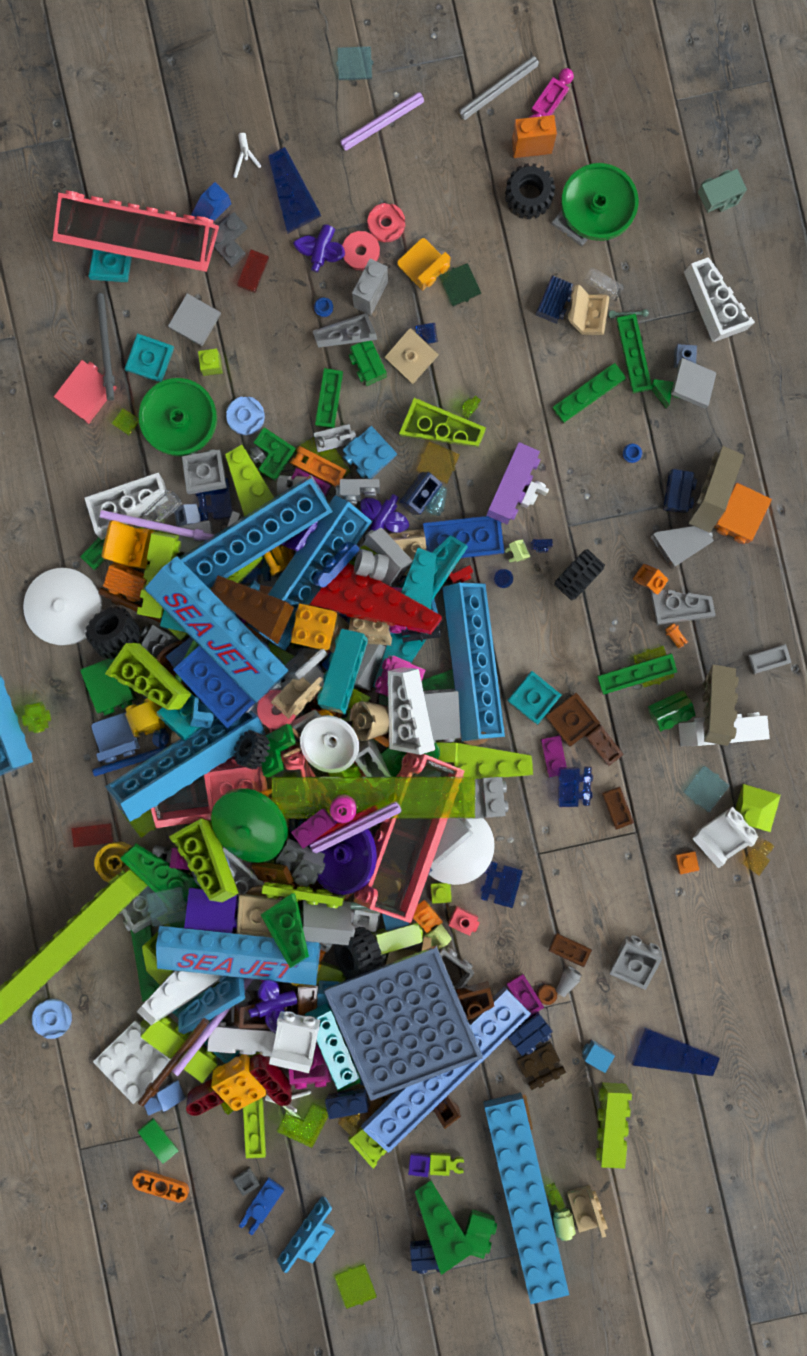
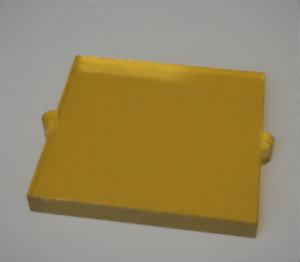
M429 441L424 454H421L422 459L416 471L430 472L439 481L447 484L452 472L455 471V465L460 454Z

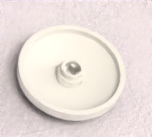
M69 568L48 570L39 575L27 589L23 604L26 622L36 636L48 643L72 645L81 642L87 638L85 632H87L86 626L89 625L88 622L94 618L96 613L98 614L102 610V599L98 593L99 590L89 577L79 571Z
M456 806L460 811L458 815L463 819V807ZM483 818L467 819L472 825L470 830L473 834L439 864L432 862L431 869L433 871L429 873L430 876L443 883L459 885L471 882L485 872L493 857L494 838L489 825Z

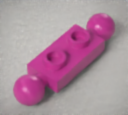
M562 69L559 72V81L554 77L532 107L531 112L535 115H531L529 118L549 116L554 113L569 90V87L566 85L570 84L574 78L571 69Z

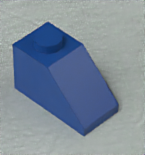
M214 182L201 195L191 216H195V220L197 216L215 221L231 205L229 195Z

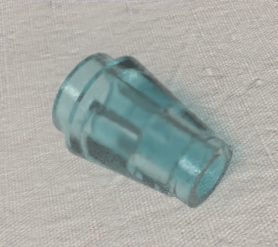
M440 487L426 506L428 513L440 516L441 512H444L447 488Z

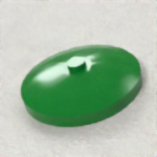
M605 163L589 164L575 171L567 180L561 196L562 213L570 228L578 235L595 241L610 240L624 233L632 224L639 205L638 192L632 179L620 168Z
M171 378L157 383L146 393L139 409V424L144 437L155 449L171 456H186L199 451L210 441L217 425V411L211 396L201 385L189 379Z
M247 788L232 789L223 794L212 809L211 823L217 839L225 849L242 860L249 862L271 860L277 856L287 841L288 829L284 815L270 798L258 791Z

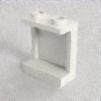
M731 807L698 829L692 839L711 861L720 868L728 858L748 845L752 847L758 836L756 831L743 820L742 815Z
M281 1011L277 1019L276 1036L269 1064L309 1073L313 1062L320 1020L311 1016L296 1015L290 1011Z

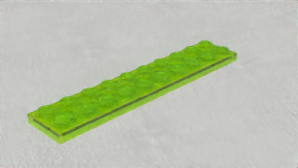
M272 777V801L281 810L284 818H311L323 808L331 816L330 805L332 800L338 795L352 797L356 802V813L374 805L379 810L393 802H397L401 807V812L390 818H475V777Z

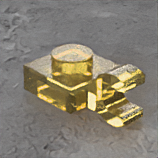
M765 840L758 851L752 848L742 864L760 876L770 862V859L766 856L775 846Z

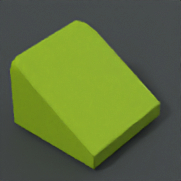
M436 742L440 749L438 760L442 762H457L458 743Z

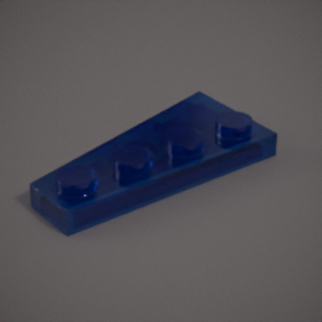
M284 147L270 154L268 157L287 234L321 217V213L287 149Z
M645 1028L632 1065L713 1076L720 1057Z

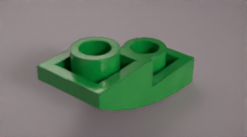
M154 1118L137 1130L162 1164L179 1151L177 1146L166 1135L165 1130Z

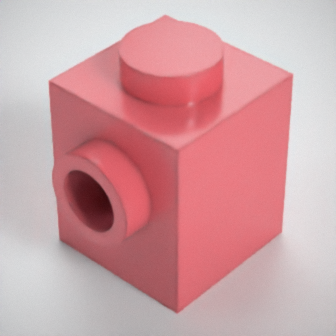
M456 906L448 926L470 936L472 932H476L480 922L477 921V915Z

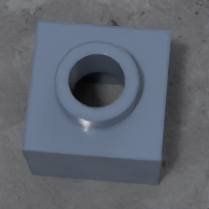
M678 344L674 352V368H678L679 361L682 358L696 364L697 345ZM684 353H689L690 357H685Z
M184 504L174 509L177 527L200 522L197 504Z

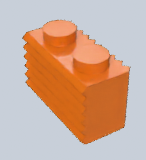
M114 562L108 567L103 587L108 588V591L112 594L120 593L125 595L126 599L136 602L142 599L140 598L141 590H143L147 580L143 578L144 573Z

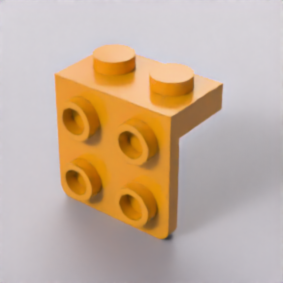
M422 238L398 260V267L423 291L426 287L433 285L441 273L444 274L450 268L451 257L446 252L441 255L425 238Z
M111 520L108 524L102 558L131 568L146 569L151 534L155 531L134 528Z
M299 603L295 615V625L291 633V643L329 650L337 613Z
M247 1054L235 1057L230 1062L213 1070L211 1087L234 1111H238L266 1095L264 1087L249 1072L250 1057Z

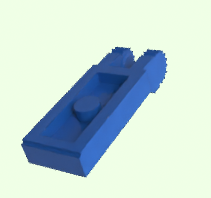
M351 542L342 544L335 557L330 558L326 562V567L322 571H317L315 576L312 577L313 583L316 586L326 587L356 555L360 548Z
M268 1177L247 1208L246 1214L238 1226L243 1228L248 1222L249 1217L252 1216L256 1221L250 1227L248 1233L253 1235L278 1201L285 1188Z

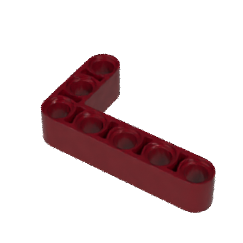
M257 1054L251 1057L249 1072L264 1087L267 1095L279 1106L290 1104L292 1101L290 1080L277 1066L269 1064L270 1058L268 1056ZM212 1079L188 1092L186 1112L189 1115H201L225 1102L211 1087Z

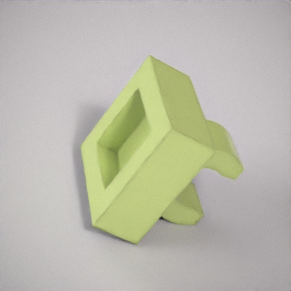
M523 539L510 543V547L505 550V553L512 551L514 555L512 559H509V562L523 561L531 557Z

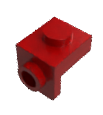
M469 565L454 574L451 572L446 581H451L452 585L459 581L464 583L471 579L470 575L474 571Z

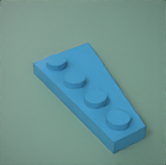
M222 976L219 979L220 983L214 988H208L203 998L200 1000L196 999L178 1014L179 1032L186 1034L196 1028L203 1018L210 1020L245 999L244 978Z

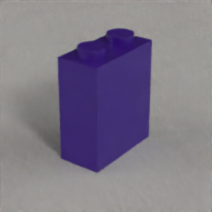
M189 888L184 929L233 934L235 929H237L236 915L239 894L224 902L209 900L202 888Z

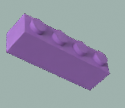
M520 442L518 443L486 516L507 525L510 519H515L518 509L515 507L518 502L522 503L526 493L523 492L525 485L529 487L533 476L530 473L532 469L536 470L541 459L537 457L540 451Z

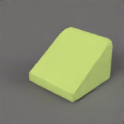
M442 924L422 936L423 940L424 937L432 938L430 946L437 945L438 950L452 940Z

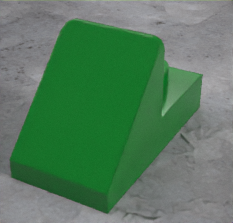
M654 379L651 383V390L667 409L670 405L674 382Z

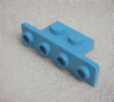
M322 1196L318 1203L315 1204L313 1210L303 1221L301 1227L277 1259L283 1272L287 1273L297 1258L313 1264L334 1234L333 1226L323 1222L332 1210L326 1197Z

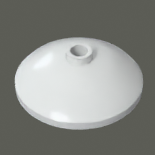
M328 715L316 717L304 727L301 733L300 746L303 755L312 766L328 773L344 771L357 758L359 752L357 735L347 722L338 717Z

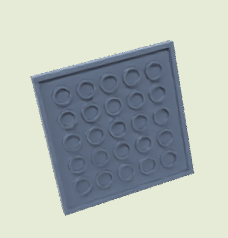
M437 945L335 984L324 990L370 1100L483 1059L479 1045Z

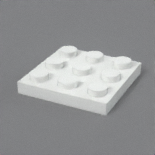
M136 1019L93 1063L134 1104L145 1093V1088L149 1083H153L170 1059L140 1037V1022Z

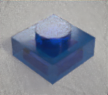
M435 323L415 326L416 333L427 344L438 342Z
M533 539L531 542V550H536V553H546L548 549L553 547L552 539Z

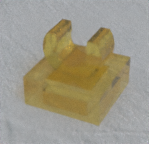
M361 1115L340 1117L338 1124L353 1137L358 1132L359 1125L356 1123L360 1120Z

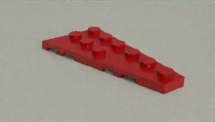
M349 563L326 587L321 588L309 604V606L346 614L348 617L376 623L377 621L384 622L394 627L395 625L407 627L408 630L432 634L442 620L440 614L387 584L370 578L369 574L366 577L354 574V566Z

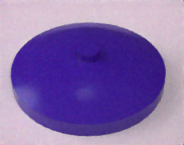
M369 829L321 851V853L325 854L323 860L325 867L322 874H318L317 881L326 890L339 895L351 894L364 888L371 880L376 867L377 852Z

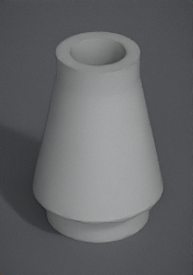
M570 966L564 969L556 992L566 997L581 981V973Z

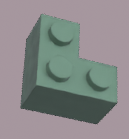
M738 169L733 171L726 170L718 178H709L703 181L698 194L707 213L719 208L720 212H723L738 205L747 188Z

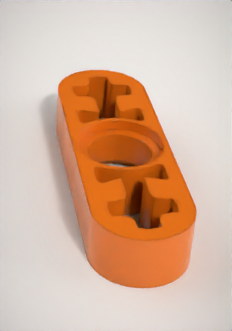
M147 1170L138 1171L132 1181L134 1188L139 1191L178 1203L183 1202L189 1194V1187L185 1182ZM141 1176H144V1180L147 1181L144 1184H140L139 1179ZM152 1179H155V1180L153 1181V1183H152L151 1188H150V1187H149V1185H150L149 1182H150ZM158 1181H163L166 1184L164 1191L157 1190L156 1183ZM173 1185V1190H171V1192L168 1193L170 1186ZM182 1188L183 1193L181 1194V1196H178L177 1191L174 1190Z

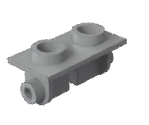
M350 424L313 433L317 452L348 445L353 441V438H356L355 431L350 429Z

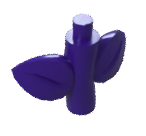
M324 224L317 238L306 235L293 242V245L301 254L312 256L311 263L313 265L311 270L318 273L319 268L324 266L325 260L333 263L345 256V249L339 242H330L335 232V228Z
M392 494L390 499H386L383 505L380 501L373 498L361 500V512L370 520H373L368 532L371 530L376 531L381 527L384 530L385 527L391 533H400L409 528L410 525L407 518L402 513L395 511L398 506L396 505L399 499L398 496Z
M265 980L258 990L259 998L262 1001L255 1004V1008L248 1010L251 1018L257 1015L259 1018L265 1016L268 1028L276 1034L277 1019L280 1012H285L284 1007L297 1004V998L293 990L279 994L278 984L272 980Z

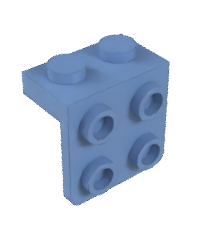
M126 713L92 724L91 727L100 753L96 754L98 761H105V764L116 761V757L123 754L124 757L135 754L134 750L140 749L137 737L133 736L126 719Z

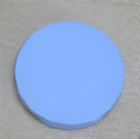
M238 397L227 408V423L234 432L240 435L254 434L264 424V409L259 401L253 397Z
M59 999L42 1001L32 1014L34 1030L47 1039H55L62 1036L69 1029L72 1022V1013L69 1006Z

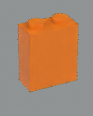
M554 115L515 119L512 136L514 158L552 154L557 135Z
M735 483L727 508L714 528L721 535L734 537V540L740 544H748L753 540L772 499L746 486Z

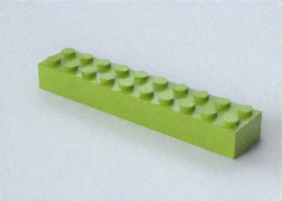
M131 869L127 872L123 870L108 882L109 884L94 896L95 898L85 904L77 915H74L63 928L53 935L50 941H47L36 954L32 955L25 962L24 966L20 967L12 974L8 981H5L0 986V1025L24 1005L148 885Z

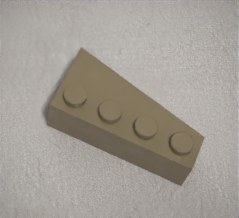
M722 446L719 452L715 451L711 459L713 464L707 470L706 476L708 477L702 484V491L696 501L697 504L689 524L709 533L712 531L727 508L744 457L743 454L725 446Z
M713 664L702 683V689L705 690L702 696L703 702H705L703 715L707 716L703 723L704 742L728 746L731 740L736 737L737 728L734 727V722L737 719L735 705L738 700V693H735V688H737L739 678L736 677V668Z

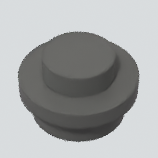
M257 446L253 449L250 448L251 453L249 456L256 464L258 462L262 464L266 458Z

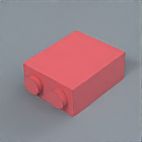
M81 360L54 397L89 424L107 401L106 389L103 386L104 374L102 375L98 372L99 368L90 361L87 364Z

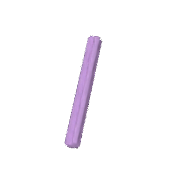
M420 92L415 93L340 141L343 149H350L424 102L422 94Z
M393 802L310 844L313 853H319L399 814L401 807L397 802Z

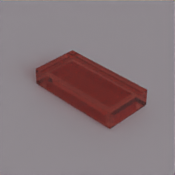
M251 249L237 286L256 293L269 261V256Z
M112 823L71 828L74 848L114 842Z

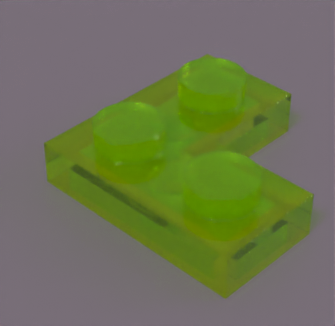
M312 1102L304 1119L285 1112L277 1132L313 1148L328 1118L327 1109Z

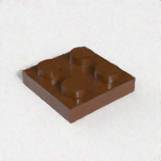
M577 692L545 716L569 747L600 724L599 720Z

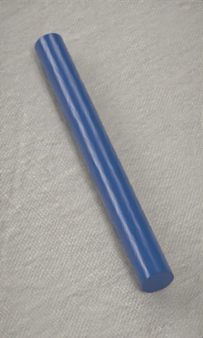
M167 746L92 769L93 774L98 776L146 761L167 748Z

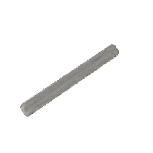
M532 56L462 107L459 110L462 119L466 120L538 67L539 62L536 57Z

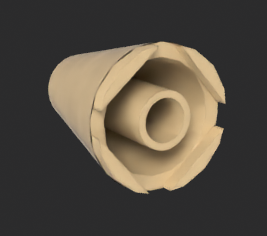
M365 701L353 705L350 712V721H353L354 727L352 728L359 741H368L389 732V706Z

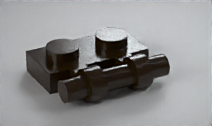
M551 1041L536 1048L531 1054H525L516 1059L525 1078L533 1075L535 1079L528 1083L531 1090L537 1087L540 1089L545 1086V1083L553 1079L556 1081L561 1075L566 1073L563 1065L557 1069L554 1066L560 1059ZM549 1067L551 1072L540 1077L538 1072Z

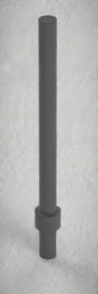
M99 293L97 294L104 368L103 386L106 389V399L112 401L114 400L113 386H115V379L112 376L105 297L104 294Z

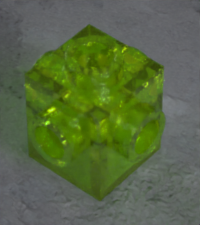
M43 701L23 705L25 715H21L23 726H28L29 732L40 733L45 731V728H49L48 722L51 721L49 710H45Z

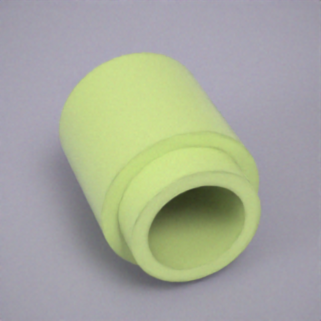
M569 1208L555 1210L553 1221L556 1237L561 1238L562 1241L571 1240L572 1236L576 1234L572 1213H570Z

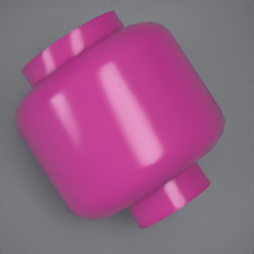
M338 795L332 800L330 805L331 817L339 823L351 821L356 815V802L348 795Z

